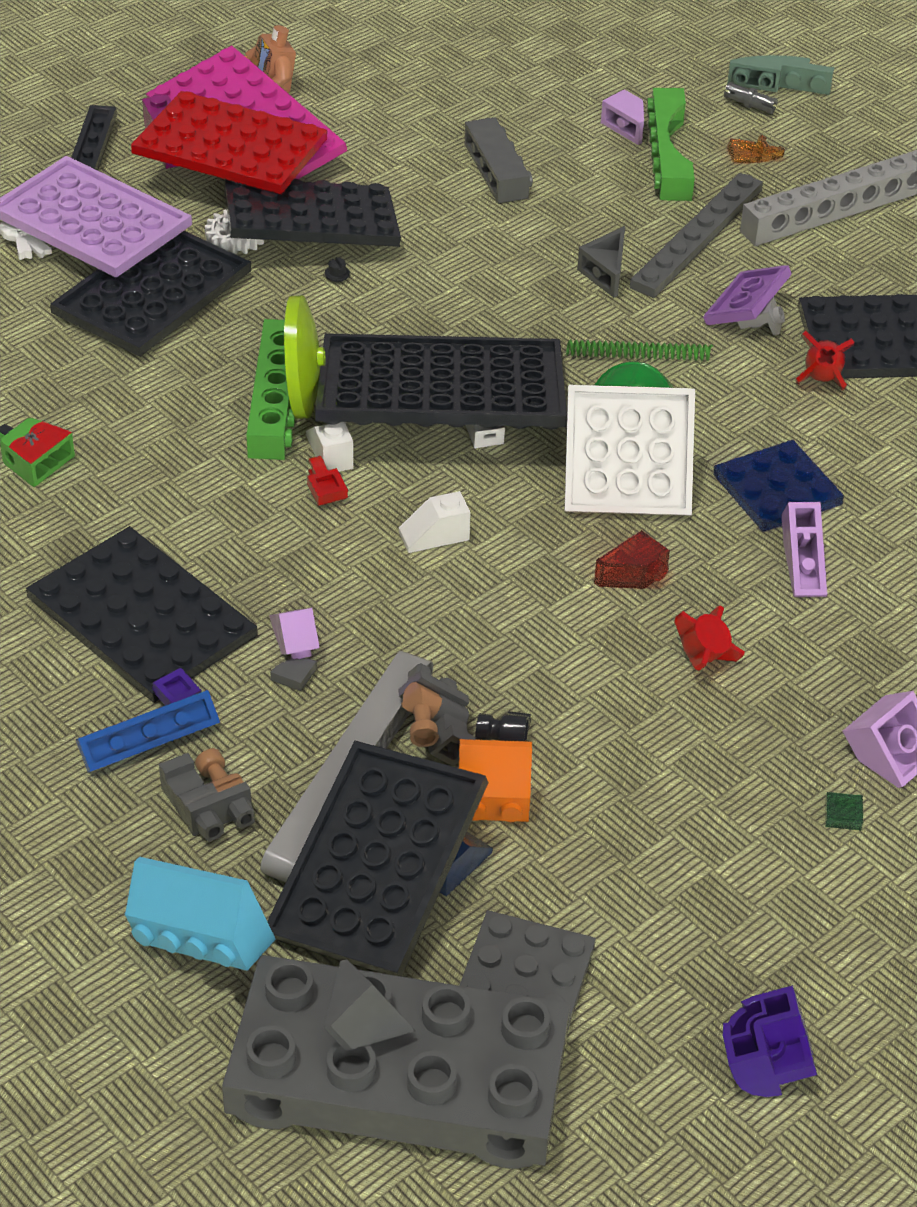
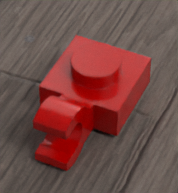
M321 456L308 458L312 469L308 470L307 485L318 506L348 498V488L337 468L327 470Z

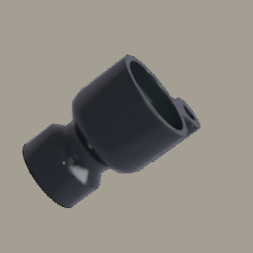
M509 711L499 719H494L490 714L479 713L475 738L476 740L493 739L498 741L527 742L531 714Z

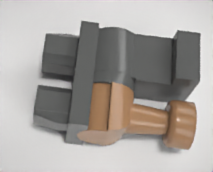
M422 663L417 664L408 672V681L398 689L399 697L403 699L402 707L413 713L415 722L410 726V740L418 747H429L431 755L455 766L459 762L460 739L476 740L475 736L467 731L469 711L465 706L469 704V696L457 690V682L448 677L438 680L431 676V669ZM447 746L448 752L443 750L442 748Z
M211 748L200 753L195 760V766L189 753L158 764L161 789L183 821L188 825L193 836L201 834L206 841L210 842L221 837L224 833L223 824L234 821L235 825L242 829L255 822L250 787L246 782H243L238 773L227 774L224 770L225 759L218 749ZM195 767L203 777L211 778L212 782L204 784Z

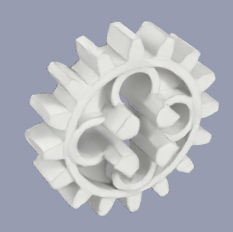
M226 209L223 210L222 215L214 213V219H207V225H205L206 241L227 251H232L234 254L242 251L244 254H248L247 249L257 250V244H264V240L230 238Z

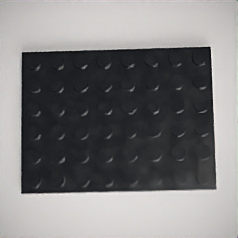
M325 333L323 347L325 348L326 362L325 366L320 368L315 421H323L330 425L340 422H354L358 425L386 423L390 426L412 423L423 427H429L434 424H448L451 427L479 425L483 428H493L499 425L511 426L516 429H523L528 426H541L549 430L567 427V408L560 339Z

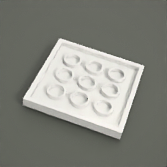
M568 385L564 512L691 516L695 389Z

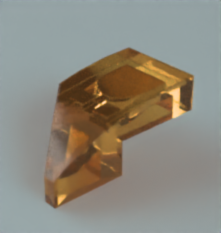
M763 135L759 136L757 143L730 138L727 145L732 161L738 163H758L783 157L785 149L781 146L768 145L766 142L767 138Z

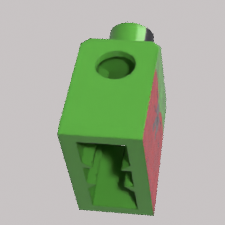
M27 418L15 428L7 424L0 426V447L4 464L33 487H36L75 456L73 436L69 430L34 418Z

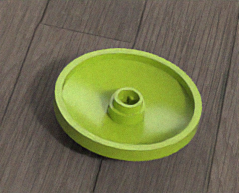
M290 296L286 305L284 327L287 389L294 417L296 419H309L317 398L320 366H325L326 362L325 348L319 347L316 325L305 296Z

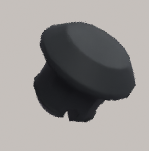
M336 257L335 260H329V267L325 270L327 279L333 282H342L350 276L345 260L340 257Z

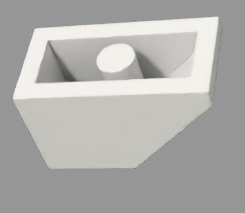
M345 422L317 426L306 431L307 439L315 457H322L327 470L337 468L340 472L353 469V439Z
M460 491L430 497L399 527V534L408 553L469 540L470 510Z

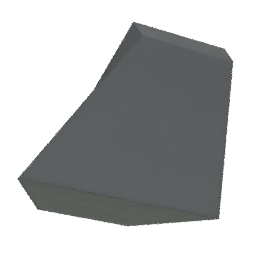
M625 226L579 247L577 270L613 298L618 296Z
M347 959L340 961L324 1028L346 1051L415 1032L411 1025Z

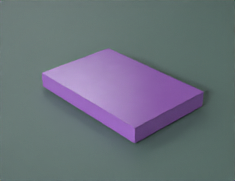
M783 265L740 272L704 314L703 318L706 325L756 319L791 276L792 273L789 266Z

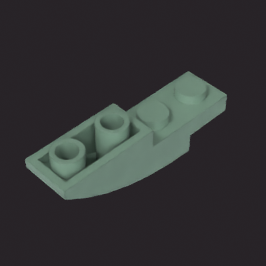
M766 55L743 57L730 61L727 84L733 82L742 87L778 92L779 87L830 95L835 67L810 64V58L797 56Z

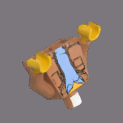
M276 25L272 34H261L259 36L256 46L245 52V57L282 89L290 93L296 53L287 40L289 29Z

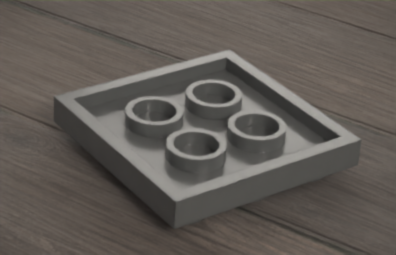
M487 910L459 986L570 1003L569 1030L595 949L596 938Z

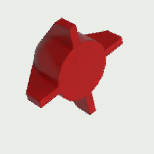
M807 331L803 332L801 337L810 348L805 358L806 370L795 379L796 383L799 385L811 376L813 379L821 382H828L834 379L841 390L846 388L847 384L841 372L845 364L844 352L855 343L852 338L838 345L829 340L817 342Z
M721 605L716 607L710 614H703L697 619H694L684 611L675 617L674 623L684 652L693 667L698 671L704 668L707 662H712L716 659L737 662L745 654V651L732 643L730 630L721 620L724 607Z

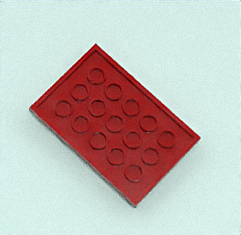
M180 91L132 142L131 152L135 155L282 194L327 140V129L317 127L314 124L297 122L287 117L271 115L265 111L248 109L238 104L222 102L216 98L199 96L189 91Z

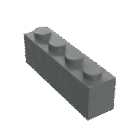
M496 117L465 122L464 144L497 203L528 199L529 187L533 185L532 175L524 167L522 157L517 155L514 143L507 138L505 128L500 126Z

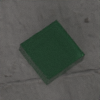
M827 792L825 798V827L861 831L863 825V795Z

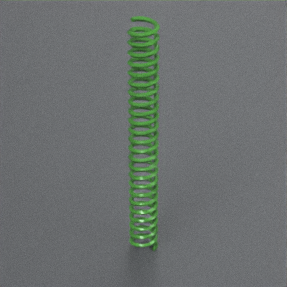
M570 339L567 344L566 355L569 354L570 349L571 356L573 357L576 348L577 356L579 357L582 347V354L585 357L588 347V355L591 357L594 346L595 357L598 356L600 347L601 357L604 356L606 348L607 358L610 356L611 349L613 358L616 356V349L618 357L621 358L623 349L624 358L626 359L629 348L630 358L632 359L635 348V356L638 359L641 347V357L644 359L647 347L648 359L651 358L653 348L654 359H656L659 349L660 360L663 356V350L665 351V359H668L670 350L671 359L673 360L676 349L677 360H679L682 349V357L685 360L688 348V359L691 360L694 348L695 361L698 359L699 349L700 360L703 361L704 351L706 350V360L709 361L713 345L710 344L708 347L704 344L702 347L701 344H698L696 348V345L693 343L690 348L688 343L684 347L683 343L679 346L677 343L674 346L669 343L667 346L664 342L661 346L658 342L655 346L652 342L649 347L648 342H646L643 347L642 342L637 346L636 342L631 345L630 341L627 344L624 341L621 344L616 341L614 345L610 341L608 345L605 340L602 345V342L599 340L596 346L594 340L590 345L589 340L584 344L583 340L580 343L575 340L573 343Z

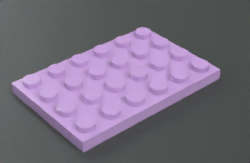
M68 156L63 157L0 198V220L116 278L192 225L191 215Z

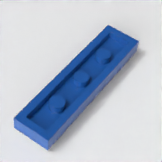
M206 690L76 739V743L89 773L218 724L220 720L210 693Z

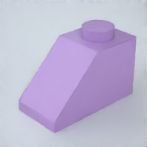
M625 89L602 101L601 123L635 144H642L644 127L643 100Z
M312 608L269 615L281 654H291L292 659H301L312 656V649L320 648Z

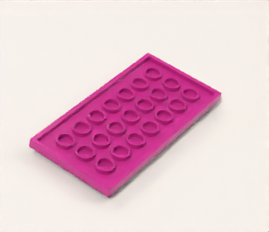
M233 46L221 50L214 56L201 61L198 65L178 74L171 80L158 85L155 89L146 93L147 98L158 94H168L172 101L180 91H189L199 96L216 98L222 102L238 104L248 109L265 111L271 115L287 117L297 122L314 124L317 127L327 129V140L295 179L302 178L347 151L346 142Z

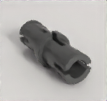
M729 82L726 86V89L729 91L724 92V98L743 103L744 107L749 109L754 107L771 115L774 113L776 107L773 105H777V98L758 93V90L755 88L747 89L733 82Z

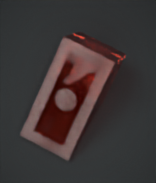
M641 530L596 560L594 584L598 587L645 589L666 576L669 570L670 550Z

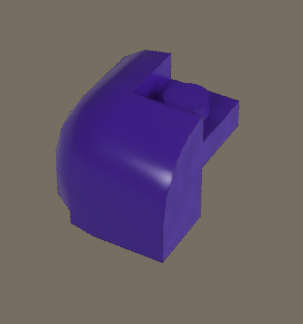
M793 985L754 995L741 1001L742 1007L731 1016L728 1023H723V1039L733 1078L742 1090L751 1095L762 1097L781 1096L780 1085L818 1075L810 1038Z

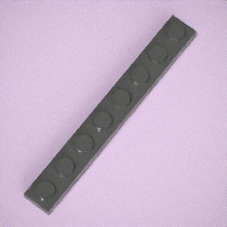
M738 173L631 278L630 289L655 298L743 210V204L751 202L762 191L763 181L747 174Z

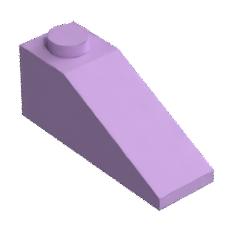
M788 502L782 513V529L793 596L826 597L827 584L821 503Z

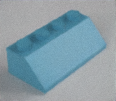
M138 857L134 862L125 916L132 928L133 937L141 945L152 946L167 950L170 953L176 952L198 960L203 959L219 963L225 967L231 966L248 971L276 940L247 880L144 857Z

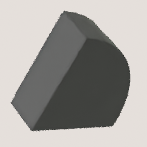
M297 658L282 662L270 672L271 680L302 691L316 671L317 661Z

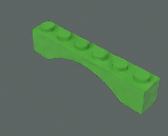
M653 88L652 98H647L654 189H659L660 200L692 201L695 180L693 162L685 158L670 141L672 134L683 126L686 105L684 88Z

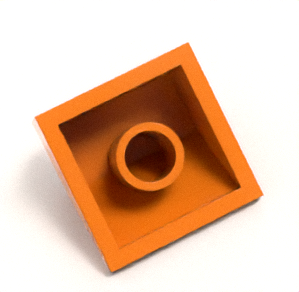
M460 739L459 768L486 775L489 782L472 821L529 822L532 742Z

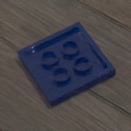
M794 440L714 465L713 475L762 532L782 526V513L788 502H820L821 512L843 504L844 495Z

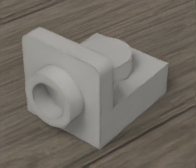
M773 297L756 319L737 322L740 329L758 328L768 323L773 336L780 334L782 323L785 322V315L782 307L777 306Z

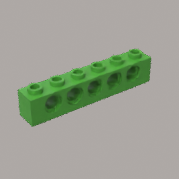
M264 319L246 434L247 455L251 459L285 460L286 447L292 448L293 430L289 429V427L295 426V417L290 406L286 380L285 320Z

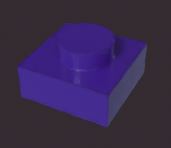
M182 668L156 680L152 686L155 695L165 706L202 691Z

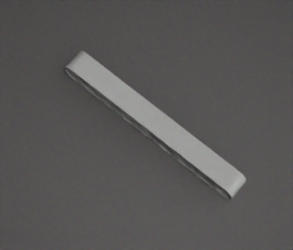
M399 651L266 849L261 862V873L283 882L287 881L354 740L387 749L410 713L402 707L403 699L399 697L398 689L408 681V672L417 664L422 663L429 667L432 676V661L403 651Z

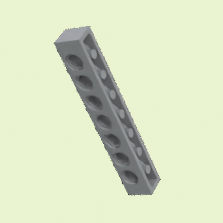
M917 150L743 204L740 232L754 246H758L916 195Z

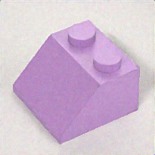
M914 691L883 696L843 730L858 761L896 787L905 786L917 775V697Z

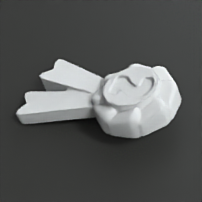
M4 221L0 223V234L2 237L16 242L19 260L24 258L32 259V251L39 258L52 254L51 247L40 239Z

